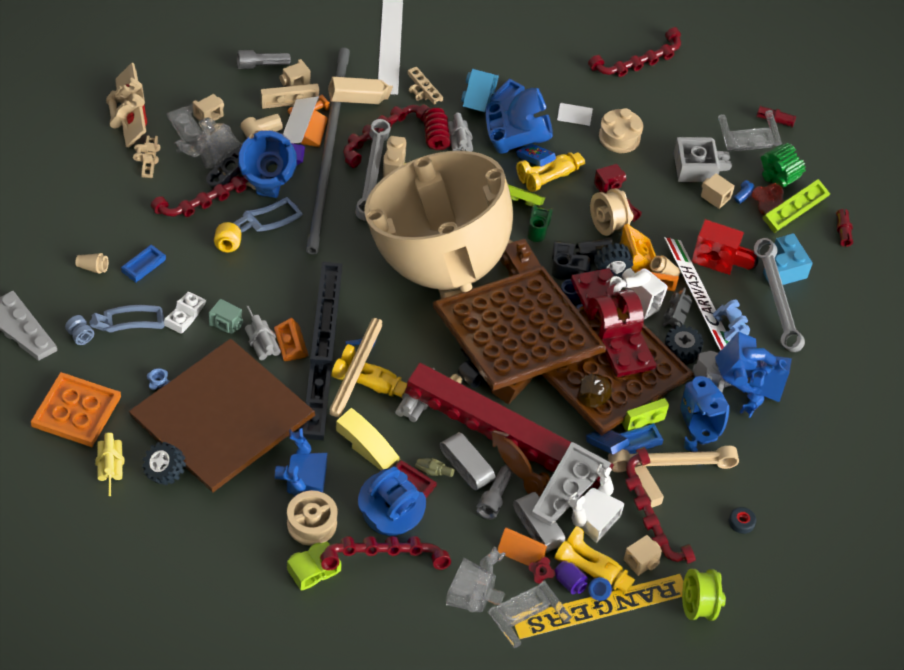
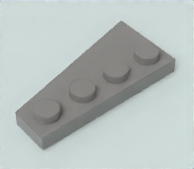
M14 291L0 297V330L4 332L7 338L16 341L19 347L38 361L57 351L55 343Z
M571 442L535 505L531 516L551 526L570 507L567 501L568 497L577 492L575 495L577 500L600 477L596 472L599 464H602V467L607 470L611 463Z

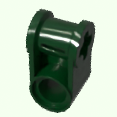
M533 204L528 228V238L531 241L541 242L545 239L553 208L545 209Z

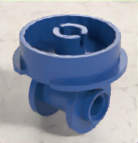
M392 467L388 470L383 469L371 476L361 487L358 497V508L362 512L368 526L377 533L387 536L401 535L414 528L422 519L426 508V497L423 492H419L407 480L408 476L404 472H400L397 467Z

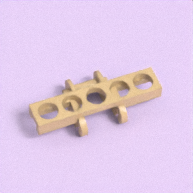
M417 67L408 70V75L416 83L409 88V92L416 95V100L429 99L434 105L437 101H443V96Z
M147 136L145 144L135 145L134 149L137 153L133 155V159L143 161L142 177L153 178L154 166L159 161L156 152L160 150V145L158 144V136H155V138ZM150 170V174H145V171Z

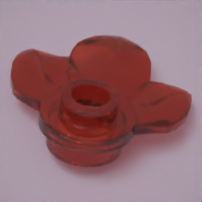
M775 183L767 187L758 186L751 193V197L759 201L758 208L762 215H766L785 202L783 199V188Z

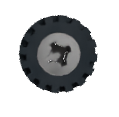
M682 325L681 327L675 326L674 329H670L664 344L686 365L698 359L699 353L702 351L703 339L701 333L698 334V330H692L691 326L686 328L685 325Z

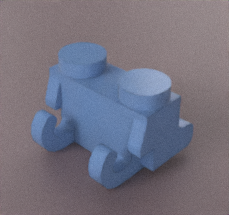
M731 300L726 305H721L713 313L714 318L718 322L722 320V315H726L731 323L728 325L730 331L724 332V338L727 341L731 340L738 331L746 335L750 332L749 326L745 324L748 322L747 317L742 316L741 310L737 309L740 306L738 300Z

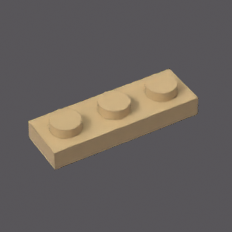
M318 84L261 89L262 109L293 106L296 99L318 97L317 102L319 101Z

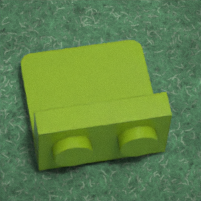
M664 398L626 412L622 425L626 432L665 420L669 404Z

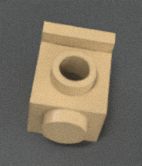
M300 59L297 64L283 69L280 81L286 87L310 84V70Z
M215 94L199 102L195 100L193 101V115L204 126H207L224 116V103Z

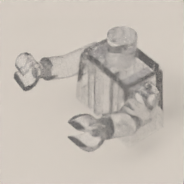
M209 117L199 121L203 132L195 138V144H184L181 139L174 142L179 148L177 153L183 151L192 157L201 155L206 168L216 167L241 145L231 132L229 125L216 123Z
M494 546L490 553L481 559L480 566L463 558L448 590L446 605L466 609L469 612H483L487 602L500 606L505 593L493 589L496 576L493 574V565L497 561H501L506 553H499L496 550L497 547Z

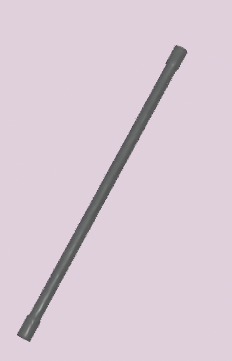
M347 48L339 49L336 77H345L350 51ZM331 101L310 234L308 235L306 252L312 255L317 254L319 249L320 230L341 102Z

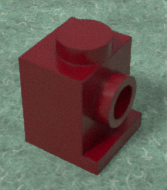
M613 164L596 170L594 184L599 192L606 194L610 189L621 188L622 183L626 181V174L620 169L618 164Z

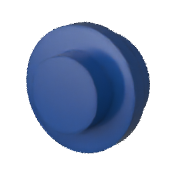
M599 577L590 582L589 594L593 599L603 601L611 595L612 587L607 579Z

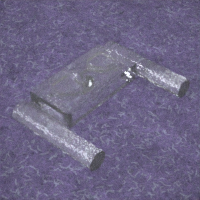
M193 104L166 114L191 154L227 141L225 133L207 140L205 139L204 133L190 114L193 112Z
M772 110L765 112L769 128L730 132L726 116H718L727 150L735 149V151L781 145L782 141Z
M545 581L488 610L490 616L514 648L519 647L522 642L511 627L548 609L550 604L564 622H568L572 618Z

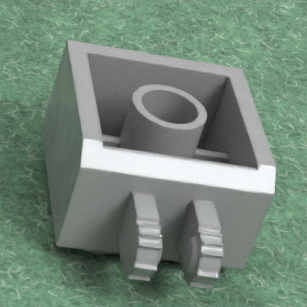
M677 137L674 159L678 182H704L705 179L711 178L716 173L719 175V171L731 169V161H728L730 159L729 152L717 151L713 138Z

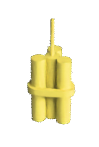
M105 433L104 441L97 443L95 464L98 468V480L104 481L109 478V496H111V478L113 477L115 480L122 479V465L125 459L122 456V441H114L112 433Z

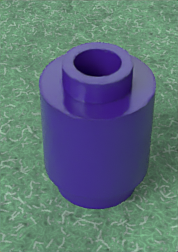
M563 561L556 567V579L571 594H580L587 588L588 577L573 563Z

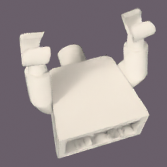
M629 268L622 274L624 280L617 276L611 278L609 287L617 283L614 286L613 292L621 291L622 287H626L625 290L636 292L642 304L644 319L660 310L668 286L649 270L642 269L635 273Z
M599 464L596 469L597 474L600 475L601 486L598 489L591 488L585 496L581 495L577 500L575 499L577 492L567 499L573 509L571 517L573 524L580 527L596 543L620 518L624 507L623 502L610 496L614 490L611 477L609 476L612 469L608 467L605 470L602 464Z

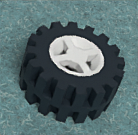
M615 243L614 246L609 244L607 248L604 246L602 251L599 250L597 252L598 255H595L594 262L597 270L610 268L616 273L617 277L621 278L624 271L629 268L632 269L633 260L630 251L623 244L620 246L618 243Z
M158 442L156 446H150L151 450H147L145 452L147 456L142 459L145 462L142 464V468L145 469L143 471L144 474L152 481L163 485L175 483L174 479L179 480V474H183L185 471L182 468L186 467V463L183 461L185 460V456L182 455L183 452L167 442Z

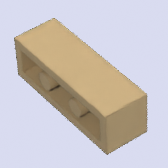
M646 466L635 467V471L641 480L642 487L650 500L651 506L655 507L662 504L664 496Z

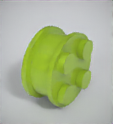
M689 569L683 582L682 601L685 615L689 620L705 617L709 621H714L718 617L721 606L723 607L726 601L725 594L722 592L720 572L714 569H709L705 573L699 572L697 569Z

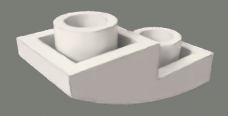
M187 292L177 301L176 309L164 319V326L182 334L201 312L206 304V300L191 292Z

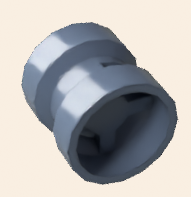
M76 315L67 321L65 329L70 335H73V340L77 345H84L94 337L93 329L87 325V321L83 316Z

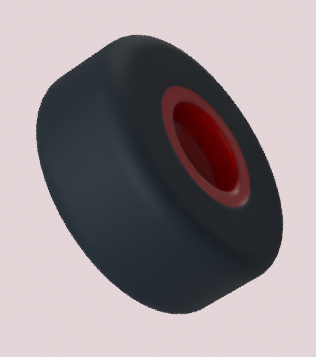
M738 507L731 512L729 525L735 532L746 534L755 527L756 516L750 509ZM743 518L746 522H742L739 519Z

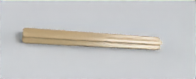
M373 318L330 407L331 416H341L381 330V319Z

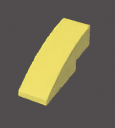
M349 409L336 421V431L352 443V449L381 471L383 469H390L399 461L400 457L383 436L354 409Z

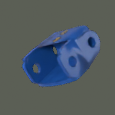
M697 376L693 381L686 384L680 410L691 436L695 434L698 437L699 444L716 441L718 436L722 435L727 425L729 404L710 378ZM702 432H708L709 436H704Z

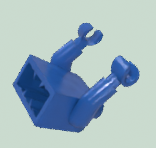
M739 331L715 356L723 380L735 386L743 393H748V398L753 402L759 401L763 396L759 395L762 391L761 388H752L747 383V377L756 368L757 361L762 360L766 364L772 365L780 375L786 372L784 367L787 366V362L784 359L776 360V357L765 348H757L756 338Z
M775 356L776 360L784 359L787 362V366L784 367L786 372L782 375L778 374L772 365H768L762 360L757 361L756 368L748 376L749 386L761 388L762 391L759 395L763 396L757 402L750 400L747 404H744L739 411L741 414L743 411H746L749 414L748 417L751 418L754 411L763 403L764 396L780 402L790 372L791 358Z
M302 428L299 429V432H292V429L289 430L290 439L295 440L298 449L296 454L291 455L289 467L288 465L286 467L276 466L275 479L287 480V492L294 496L305 491H319L323 493L327 453H311V445L303 436Z

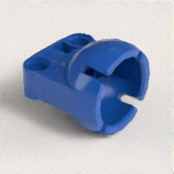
M529 88L521 91L516 96L500 101H491L486 106L487 130L496 152L503 154L510 149L530 143H542L553 137L549 115L534 117V113L547 109L538 88Z
M261 130L254 133L253 138L250 139L248 137L242 143L238 153V166L245 179L251 185H254L257 195L277 198L280 186L293 176L297 166V154L290 140L284 134L273 130ZM270 165H277L275 172H268Z

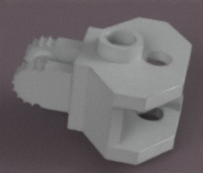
M713 351L699 353L697 364L693 366V375L695 377L704 376L710 378L721 392H723V388L732 386L725 382L720 374L715 360V356L718 353Z

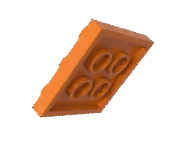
M60 372L31 420V427L93 447L119 402L121 392Z

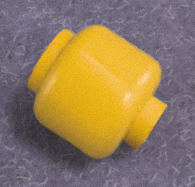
M230 222L220 224L216 228L214 244L217 249L226 253L237 250L240 246L242 235L240 228Z

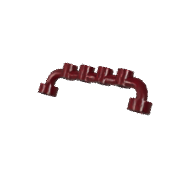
M673 27L665 33L666 39L673 43L672 45L665 44L656 51L649 50L639 57L635 55L626 62L618 61L612 67L603 66L604 60L600 55L593 56L588 61V65L593 71L598 70L606 75L617 73L619 77L627 74L628 68L632 67L634 71H639L643 67L644 62H648L652 66L659 61L658 57L663 56L665 60L672 58L674 51L678 50L681 45V33L677 27Z
M408 105L402 109L395 106L391 110L389 118L381 115L378 119L387 121L390 127H392L393 123L401 122L406 118L407 114L415 112L416 117L424 122V113L431 108L427 105ZM370 124L364 126L361 136L355 133L351 134L348 138V144L344 147L345 163L352 168L357 167L362 160V156L353 149H360L364 142L369 139L372 140L370 137ZM374 128L378 133L384 130L382 128Z
M235 176L229 183L225 185L218 184L212 191L208 193L201 192L195 199L191 201L184 200L178 207L173 209L168 208V202L164 197L160 196L151 202V208L156 214L162 213L163 215L174 217L183 213L185 217H190L195 212L194 208L199 205L203 209H207L212 205V199L216 197L220 201H224L229 197V191L233 189L237 193L243 192L248 181L244 176Z
M645 447L637 449L636 455L627 462L626 471L629 478L625 479L629 491L635 490L637 495L634 498L638 511L644 510L646 517L642 518L647 531L652 529L655 535L651 539L659 544L663 554L671 561L680 562L685 560L687 564L696 561L690 544L680 547L681 552L679 553L671 550L658 517L654 513L650 500L642 487L641 480L635 471V466L638 463L642 466L650 464V457Z
M347 536L342 538L340 543L327 546L320 555L321 566L324 570L328 571L334 570L339 566L338 552H343L346 556H352L356 552H365L368 556H374L378 552H388L391 556H396L400 552H410L413 556L420 555L422 552L432 553L431 560L436 569L443 570L451 564L449 553L446 550H441L434 544L421 543L419 537L416 536L410 537L407 543H399L398 538L394 536L388 537L385 543H377L376 539L372 536L366 537L363 543H355L352 537Z

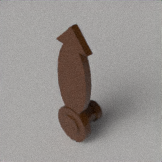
M493 430V447L497 445L498 451L507 466L519 478L523 479L526 492L528 494L535 492L541 497L546 485L550 481L549 475L545 472L540 474L534 473L523 452L516 444L506 438L509 434Z

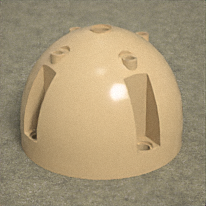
M446 151L412 160L385 176L373 188L366 200L365 217L380 253L393 269L403 277L428 288H460V291L468 292L472 289L471 283L485 276L503 255L512 230L513 208L507 180L498 162L481 153Z

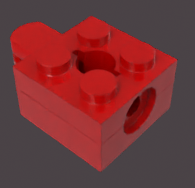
M705 219L697 239L692 262L730 275L733 265L748 270L752 269L757 255L753 250L740 246L744 232Z

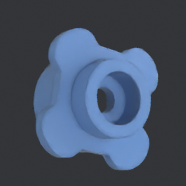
M160 368L147 374V379L150 381L149 388L156 390L170 382L167 379L168 372Z

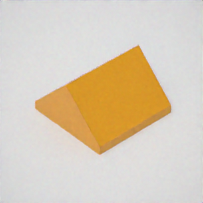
M624 225L620 245L627 246L633 260L632 270L635 273L642 269L653 272L650 264L656 255L651 240L630 225Z

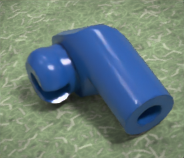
M748 180L743 181L741 184L742 190L733 197L734 200L741 204L753 192L754 184Z

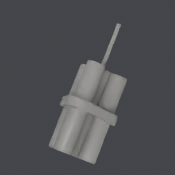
M455 113L453 122H448L452 151H465L466 149V151L472 152L473 145L471 140L473 137L469 131L467 121L462 119L461 113Z
M247 306L253 321L252 325L250 324L245 327L250 339V346L254 347L260 360L266 359L267 355H279L281 351L276 343L274 332L270 330L265 320H261L259 315L253 316L249 306Z
M404 393L402 396L403 400L395 413L401 417L403 415L409 417L410 421L416 422L428 405Z

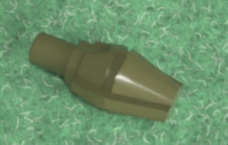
M419 458L415 464L416 468L431 476L446 475L452 477L454 475V468L447 467L444 463L434 458Z

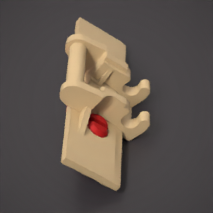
M131 63L116 78L117 90H112L106 98V103L110 109V126L112 128L123 126L125 144L128 148L141 135L146 133L147 125L142 84L138 81L134 63ZM118 102L122 103V104L117 108V103H118Z

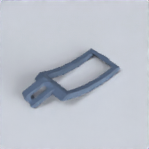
M286 197L267 207L246 211L243 217L235 221L234 224L240 228L241 233L251 227L256 231H266L284 226L300 218L303 213L296 204ZM286 203H289L297 212L286 219L267 225H261L254 217L272 211ZM247 220L249 221V223L241 227L240 224Z
M151 305L117 307L104 311V316L94 313L91 315L92 319L89 322L91 327L108 332L129 328H164L162 308ZM134 311L156 312L157 322L142 321L113 325L112 315Z

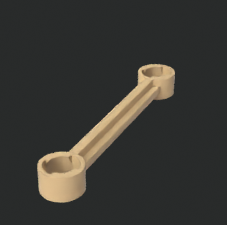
M723 446L716 451L648 453L651 463L645 466L717 464L720 468L728 469L735 467L739 463L737 449L734 446ZM624 449L615 454L609 453L608 460L614 464L611 471H626L627 462L636 454H630Z

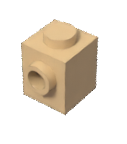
M716 173L703 182L701 197L720 209L731 199L734 185Z
M646 535L626 548L623 560L639 576L646 570H653L658 566L662 550L656 541Z

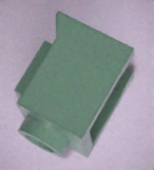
M222 299L209 312V326H215L227 333L233 334L243 324L242 309Z

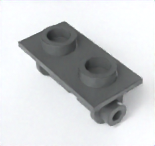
M685 287L679 293L675 292L669 300L671 305L663 315L665 320L662 327L669 323L674 329L675 326L681 327L684 324L686 314L692 304L691 297L684 294Z

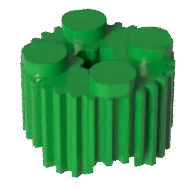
M788 143L781 144L761 156L762 168L764 169L762 176L765 181H771L782 189L802 176L801 173L806 171L804 169L806 168L805 162L802 159L799 160V156L794 152L796 150L794 146Z

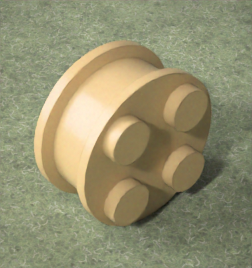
M626 108L609 111L601 120L599 140L606 149L612 152H631L640 144L643 122L638 115Z
M614 188L610 189L606 194L598 192L592 196L590 203L592 220L602 235H611L615 230L623 232L624 225H630V222L633 220V213L630 210L624 191Z
M305 491L296 495L290 501L287 508V528L289 534L303 545L312 546L315 543L327 542L332 538L337 528V506L333 499L319 491Z

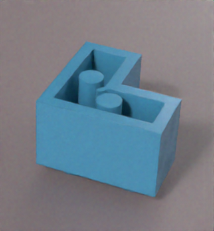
M475 69L468 72L466 83L468 84L467 91H463L461 102H464L463 107L486 112V106L490 103L491 95L495 93L499 76Z
M795 234L776 238L777 254L774 258L782 285L808 278L813 262ZM764 268L763 274L768 281L766 270Z

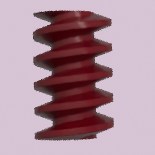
M442 108L428 109L424 113L426 144L434 150L446 149L450 145L448 117Z

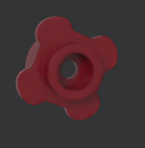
M542 557L541 560L529 564V570L533 572L535 576L534 581L538 584L542 583L546 578H553L555 576V570L551 569L550 560L547 557Z

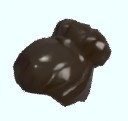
M594 373L581 378L578 399L583 405L595 408L603 405L610 399L612 387L607 378Z

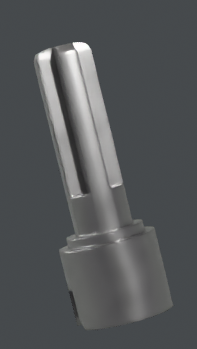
M238 50L237 52L238 69H254L256 65H289L291 61L290 54L288 53L256 54L254 50Z
M507 465L501 467L489 491L482 494L476 506L478 507L477 513L485 519H495L503 504L501 496L513 474Z

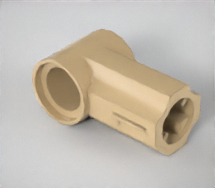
M278 114L258 120L254 117H249L242 121L240 126L245 136L250 139L254 137V133L261 130L279 131L283 129L281 118Z

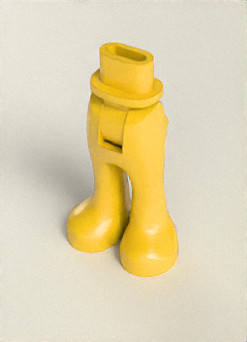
M569 152L566 155H557L554 161L542 167L537 165L531 167L526 160L520 161L516 165V170L520 181L523 184L526 183V187L530 192H535L542 185L559 177L568 176L571 172L578 170L579 166L585 164V159L578 152L574 154Z
M347 344L341 359L339 358L333 367L331 377L339 380L344 379L356 354L354 346ZM366 362L356 382L373 389L377 393L388 394V396L397 395L401 398L407 386V383L401 381V377H397L391 371Z
M576 526L568 540L564 541L559 547L554 559L559 562L568 561L573 563L577 568L593 578H605L610 582L612 589L616 590L618 588L626 593L635 579L627 575L628 571H623L621 565L615 560L588 546L583 541L584 531Z

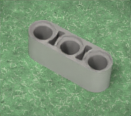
M458 432L440 442V449L443 455L473 490L476 491L495 480V473L491 466L462 433Z
M532 492L514 500V510L531 537L547 546L546 553L559 548L566 539L556 521L549 526L531 516L540 498L537 493Z

